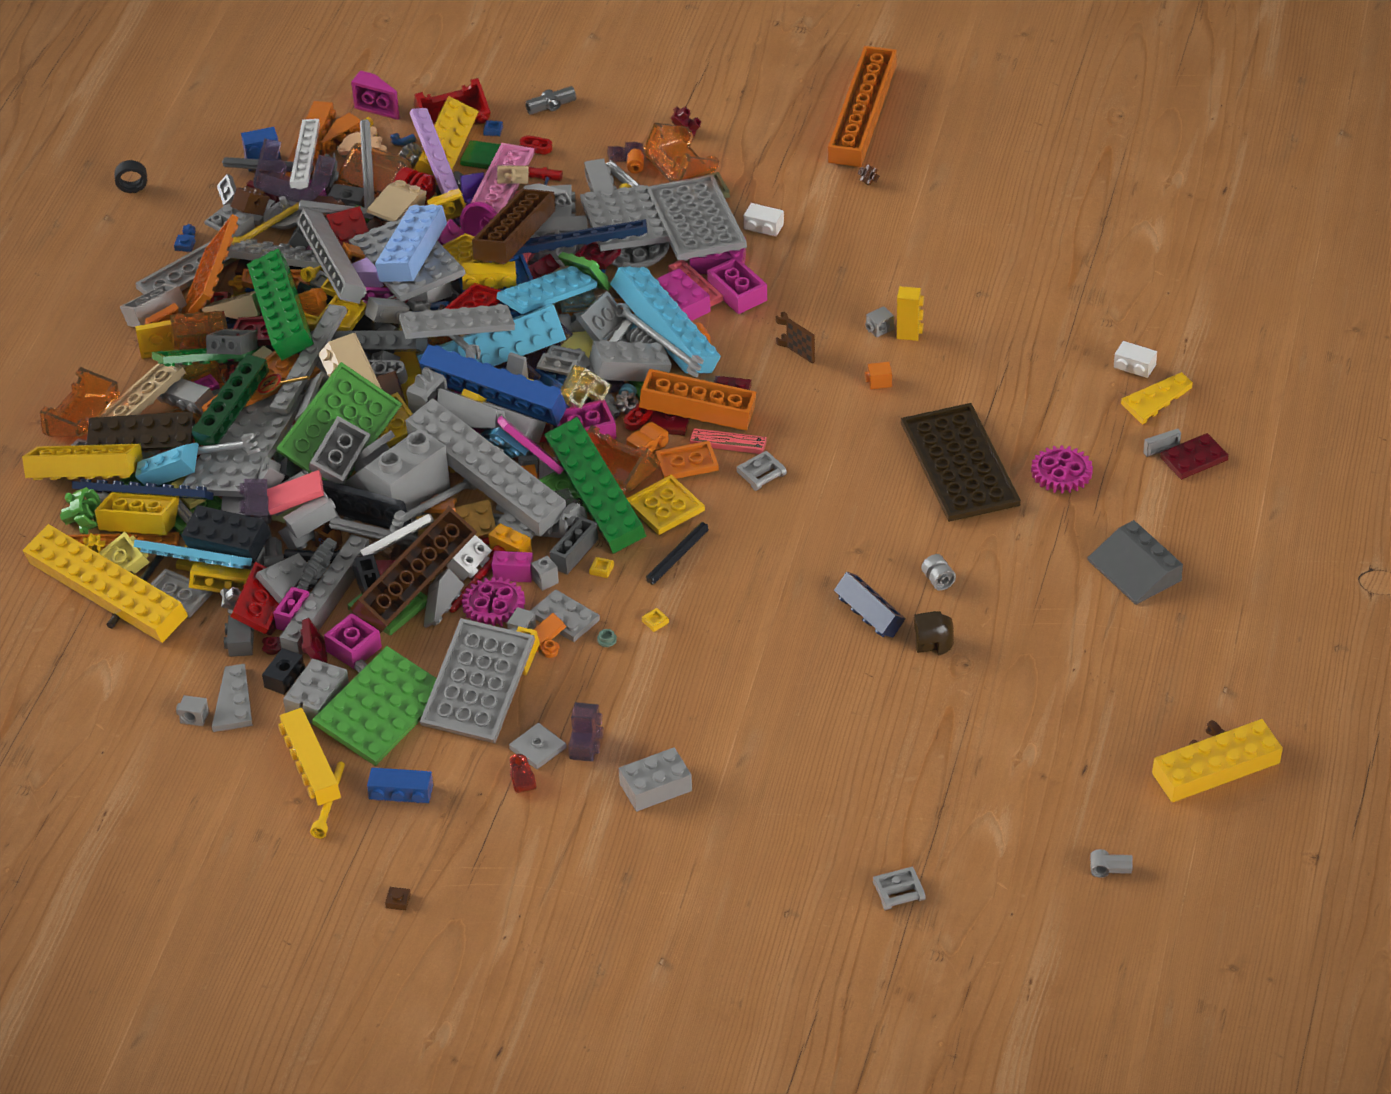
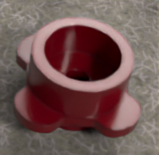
M265 637L262 640L264 644L262 647L263 652L275 655L281 650L280 637Z

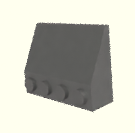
M1135 520L1119 527L1087 557V560L1135 605L1182 581L1183 564Z

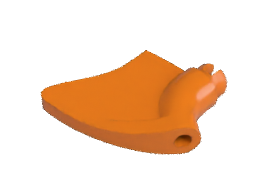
M448 498L424 511V513H443L449 506L456 512L454 504L457 502V498Z

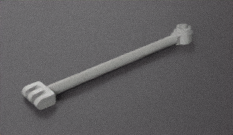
M427 300L422 302L409 301V307L413 311L422 312L430 310L431 304ZM459 335L449 336L466 351L465 356L467 358L472 357L475 359V355L476 359L480 358L481 350L478 345H469Z
M618 303L616 305L623 308H615L617 317H624L630 320L688 365L686 372L693 377H698L699 373L697 371L701 370L699 364L704 362L701 357L692 355L690 358L632 314L628 304Z
M249 433L241 437L242 441L198 447L197 455L245 448L248 454L259 452L260 447H253L258 443L257 440H251L255 438L254 433ZM159 450L148 451L145 454V458H148L151 455L155 456L157 454H161L164 452H161Z
M464 479L463 482L406 513L402 510L396 512L390 526V531L395 532L401 529L404 522L464 489L476 490L477 487Z

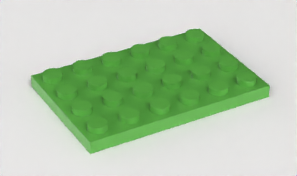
M340 362L278 445L276 451L308 473H311L312 471L309 470L310 462L337 416L370 433V440L367 444L369 446L380 437L403 404ZM354 466L353 470L351 471L350 475L348 476L347 480H348L349 477L352 475V473L355 471V466Z
M386 646L312 719V724L376 766L420 722L437 678Z

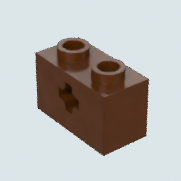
M237 187L230 207L243 213L263 216L270 196L265 195V191L259 188Z

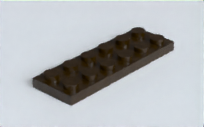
M194 411L89 418L86 445L141 444L142 451L171 450L193 443L192 428L195 425L196 414Z

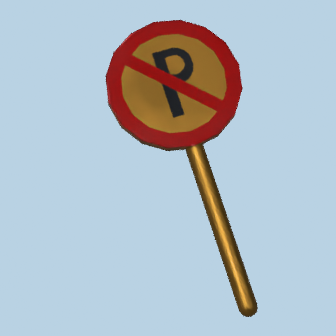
M272 374L261 381L257 390L261 395H266L276 390L280 384L307 380L310 376L282 381L281 375Z

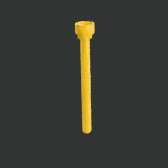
M299 202L243 236H234L231 245L251 239L299 210Z
M321 265L315 268L308 266L301 270L300 276L303 281L309 282L316 278V274L319 271L324 272Z
M342 761L337 763L334 771L338 785L345 767ZM333 801L323 804L319 819L312 824L310 834L313 837L319 839L326 837L328 831L326 821Z

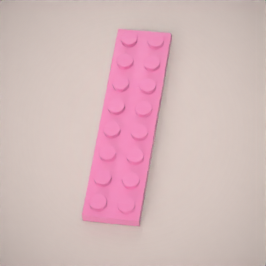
M501 143L471 203H486L498 213L513 198L519 184L497 183V165L529 166L534 156V148Z

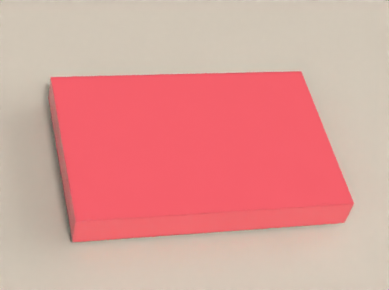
M317 470L266 489L270 515L324 496L320 471Z

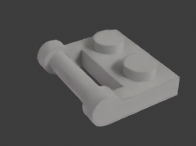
M767 451L737 466V473L749 482L755 491L761 489L762 485L787 474L784 465ZM773 468L775 469L774 471L770 472L769 474H767V475H765V476H763V477L757 479L758 476H760V475H762V474L768 472L769 470H771V469H773Z
M913 867L873 877V883L882 901L884 910L906 902L926 899L924 889ZM911 889L915 890V892L889 898V895Z

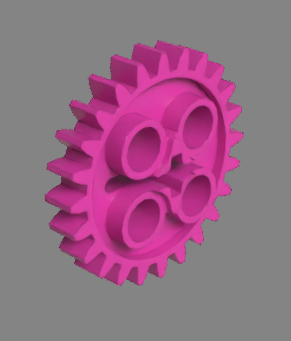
M1061 445L1060 449H1057L1056 446H1053V450L1046 448V452L1040 451V455H1035L1031 465L1032 478H1035V483L1040 482V487L1046 486L1047 491L1052 488L1053 493L1057 490H1060L1061 494H1063L1064 490L1071 493V489L1078 491V486L1084 488V483L1089 484V479L1092 478L1093 472L1092 461L1089 460V456H1084L1083 451L1077 453L1078 448L1071 450V447L1068 446L1067 449H1064L1063 445Z
M494 576L490 581L487 578L484 579L485 582L477 580L478 585L471 584V589L466 588V594H463L462 607L463 613H466V618H471V621L477 620L479 623L492 624V626L499 624L502 627L503 622L507 623L517 607L524 609V591H521V586H516V582L510 584L509 578L503 581L502 577L499 580H495Z

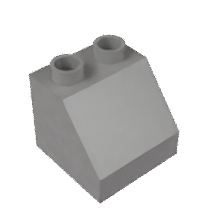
M419 428L346 480L344 485L402 500L406 505L407 511H410L419 506L421 502L427 501L434 495L441 494L450 489L446 445Z

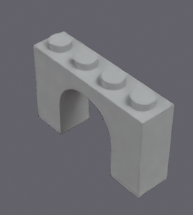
M301 471L300 473H298V474H296L295 476L289 478L288 480L284 481L283 483L288 482V481H290V480H293V479H295V478L301 477V476H303L304 474H303L302 471ZM324 492V496L306 502L283 518L290 532L299 539L336 517L337 515L334 511L336 506L332 499H328ZM264 493L263 496L267 502V494ZM285 511L279 512V513H277V514H275V515L278 516V515L282 514V513L285 512Z

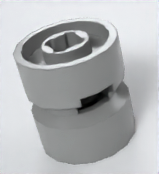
M583 312L573 313L572 316L568 313L558 314L564 333L585 331L577 320Z
M940 554L931 555L922 563V572L935 589L945 590L955 582V572L948 566V563Z

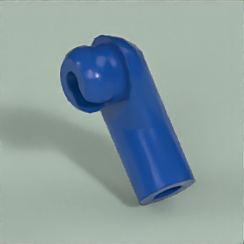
M398 133L390 136L391 142L394 145L406 146L416 142L414 134L404 138H400Z

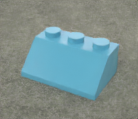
M196 442L182 445L137 462L135 477L144 486H146V483H153L159 486L195 473L199 444Z

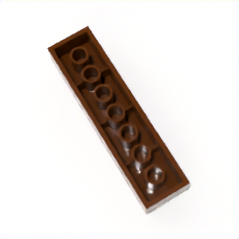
M521 189L472 239L473 260H480L482 263L496 262L497 264H506L555 212L554 191Z
M449 506L359 597L350 610L360 619L379 630L381 634L471 540L477 531Z

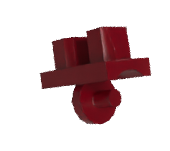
M678 106L673 109L674 113L671 116V122L674 124L672 130L675 133L681 131L690 138H693L701 126V120L696 117L691 120L689 118L691 112L686 106L681 109Z

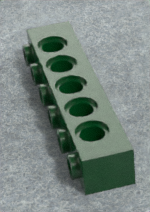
M246 354L243 360L239 362L238 367L231 373L228 381L221 387L220 392L211 401L208 409L203 412L200 420L193 426L192 434L195 443L209 446L216 445L221 441L255 393L261 381L269 373L266 359Z

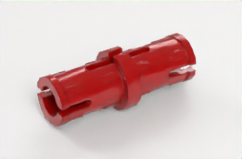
M529 167L528 177L539 178L545 181L546 177H549V180L561 181L563 171L551 170L548 167Z

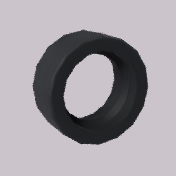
M127 160L116 167L114 172L115 184L121 191L137 193L146 186L147 171L142 163ZM126 172H137L141 175V178L128 182L121 179V176Z

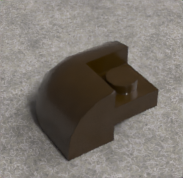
M941 611L914 614L917 653L937 650L938 655H942L951 650L954 644V625L951 617L943 615Z

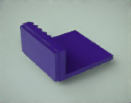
M484 172L460 176L461 192L466 205L471 203L484 178Z

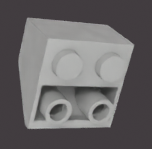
M228 203L204 221L205 225L219 231L232 214L239 217L236 223L238 228L235 234H232V237H241L255 228L253 215L234 209Z

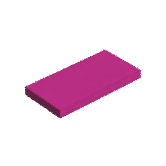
M503 416L498 418L497 422L507 433L556 473L561 474L564 468L553 457Z

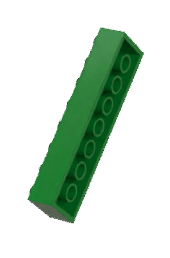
M279 248L247 264L271 344L281 361L314 345L289 265Z
M578 417L545 433L544 435L550 449L559 464L564 468L566 476L592 520L597 523V528L611 552L614 554L645 538L646 533L642 523Z

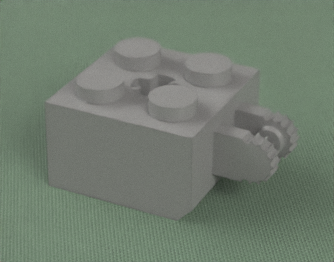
M428 367L422 369V374H418L415 377V382L412 386L408 387L406 392L408 408L413 414L432 398L436 401L438 400V389L447 390L446 378L442 374L430 370Z

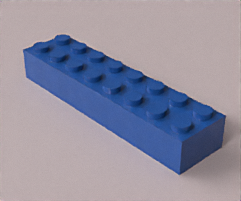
M428 344L419 361L421 369L428 367L430 370L442 374L446 378L447 388L461 393L463 389L472 391L484 397L486 402L558 426L567 408L561 390L555 386H546L538 380H529L521 374L515 375L506 369L495 368L489 363L483 364L472 357H463L455 351L449 352L437 345L432 346Z

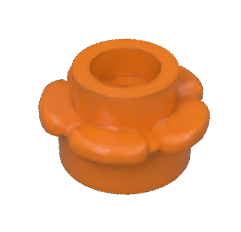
M547 640L540 646L543 655L547 658L557 656L558 649L560 648V645L553 640Z

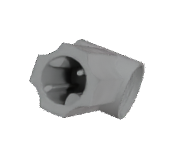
M1102 849L1095 850L1090 855L1091 874L1095 877H1106L1109 873L1132 874V855H1109L1107 851Z

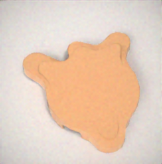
M370 127L372 154L385 155L387 147L382 145V137H375L377 128ZM360 132L352 133L344 138L337 148L339 155L349 156L350 153L355 154L356 158H362Z

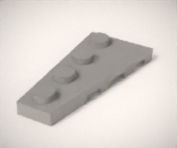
M245 664L225 666L212 724L213 732L253 726Z

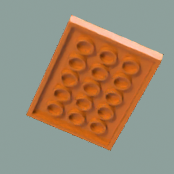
M232 214L205 248L186 298L187 305L183 307L179 318L198 315L200 309L205 307L207 300L210 301L214 294L212 288L216 286L219 280L217 275L220 274L224 267L222 261L226 259L229 253L227 248L233 242L232 234L234 235L238 228L236 223L239 217Z

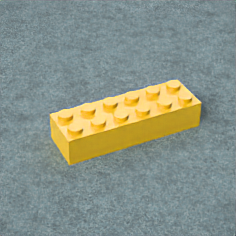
M448 96L434 127L452 170L479 111ZM423 149L414 169L434 176Z
M141 444L38 446L22 456L25 478L42 480L50 477V480H57L61 477H67V479L72 480L78 477L93 479L96 476H102L103 479L112 478L113 476L128 478L132 473L136 472L137 462L143 460Z
M1263 719L1155 757L1152 774L1173 803L1279 764L1283 747Z

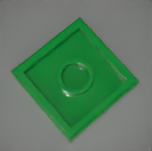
M470 140L460 160V164L462 166L488 169L501 144Z

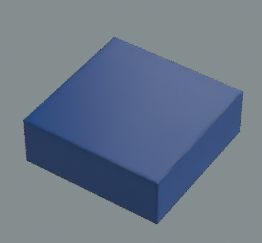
M486 120L483 130L484 135L500 136L503 121Z

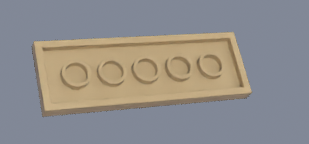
M156 364L97 417L140 415L146 407L152 405L171 385L179 381L186 371L177 364L175 366ZM88 425L84 428V430L86 431L87 434H88Z

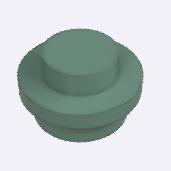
M603 629L597 636V642L603 647H610L617 642V636L611 629Z

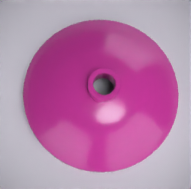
M472 202L464 207L461 212V229L466 234L476 236L497 215V212L486 203Z

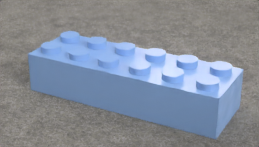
M442 205L409 206L375 263L380 282L414 281L447 224Z

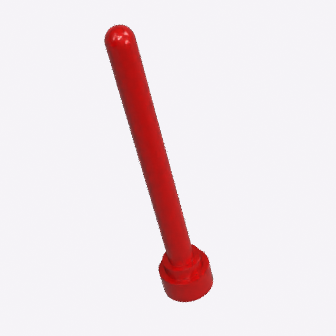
M499 545L493 547L490 552V559L465 587L461 595L451 604L452 607L449 609L451 613L456 612L461 606L463 594H466V588L471 589V584L478 585L477 580L481 581L492 568L494 551H506L503 547Z

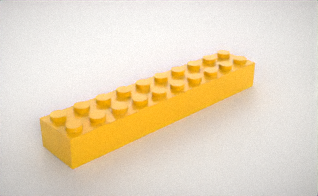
M49 524L22 550L31 565L109 612L118 615L119 618L161 643L188 616L182 603Z

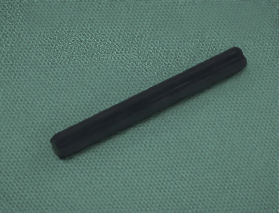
M700 522L646 576V581L651 585L655 584L709 530L708 524Z

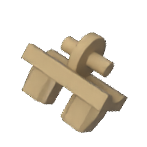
M497 165V183L528 184L529 166Z

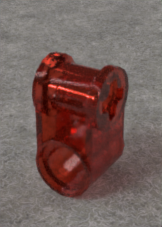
M523 754L511 756L509 760L511 767L510 776L515 793L536 789L535 777L526 756Z

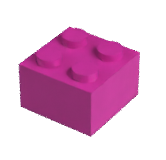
M352 613L324 634L326 651L355 669L356 661H365L382 647L380 631Z

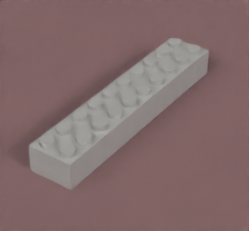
M433 398L406 419L408 434L420 428L446 445L448 466L538 536L544 534L560 520L566 508V500Z

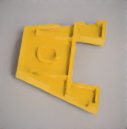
M327 278L321 288H323L327 295L333 296L329 304L345 306L347 310L336 331H352L365 314L367 304L362 300L358 304L339 299ZM329 304L319 317L304 312L309 329L316 328Z

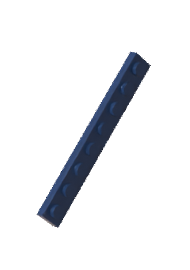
M644 219L533 237L515 255L529 252L537 253L541 250L551 251L560 247L570 248L578 244L588 245L597 241L606 242L609 239L615 238L624 239L634 235L642 236L648 233L647 221Z
M82 478L80 482H72V489L80 490L87 487L89 490L93 489L95 492L101 493L104 491L108 493L166 495L213 500L214 497L213 492L207 491V487L196 486V489H190V486L179 485V488H174V485L162 484V487H157V484L146 483V486H140L141 483L129 482V485H124L122 481H113V484H108L106 480H96V483H92L90 479Z

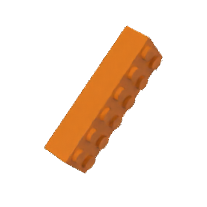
M649 369L641 389L639 407L747 431L754 411L757 392Z

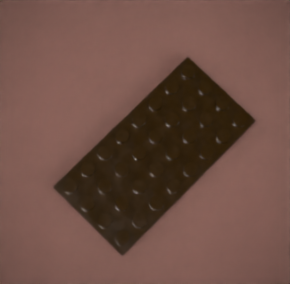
M972 403L901 418V425L948 522L1021 506V500Z

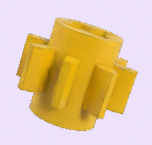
M90 533L88 538H83V545L98 554L104 549L105 541L100 540V534L96 536Z

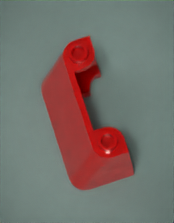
M479 78L471 79V84L468 87L462 85L461 90L434 97L427 94V97H425L423 92L414 95V109L427 108L434 125L448 96L479 111L473 124L485 123L491 115Z

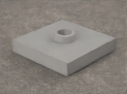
M537 723L511 742L509 749L535 769H539L566 749V743L540 723Z

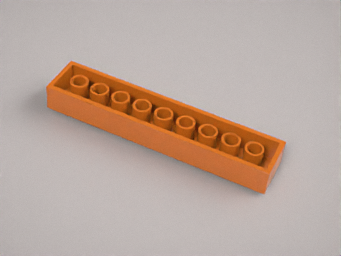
M871 46L863 47L828 145V163L862 167L896 69L897 50Z

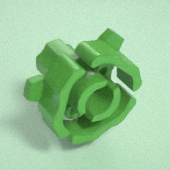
M87 487L77 490L73 494L70 492L66 493L65 500L70 506L61 509V521L65 525L76 522L79 525L80 534H88V529L98 527L94 510L101 504L99 495L93 489L89 490Z

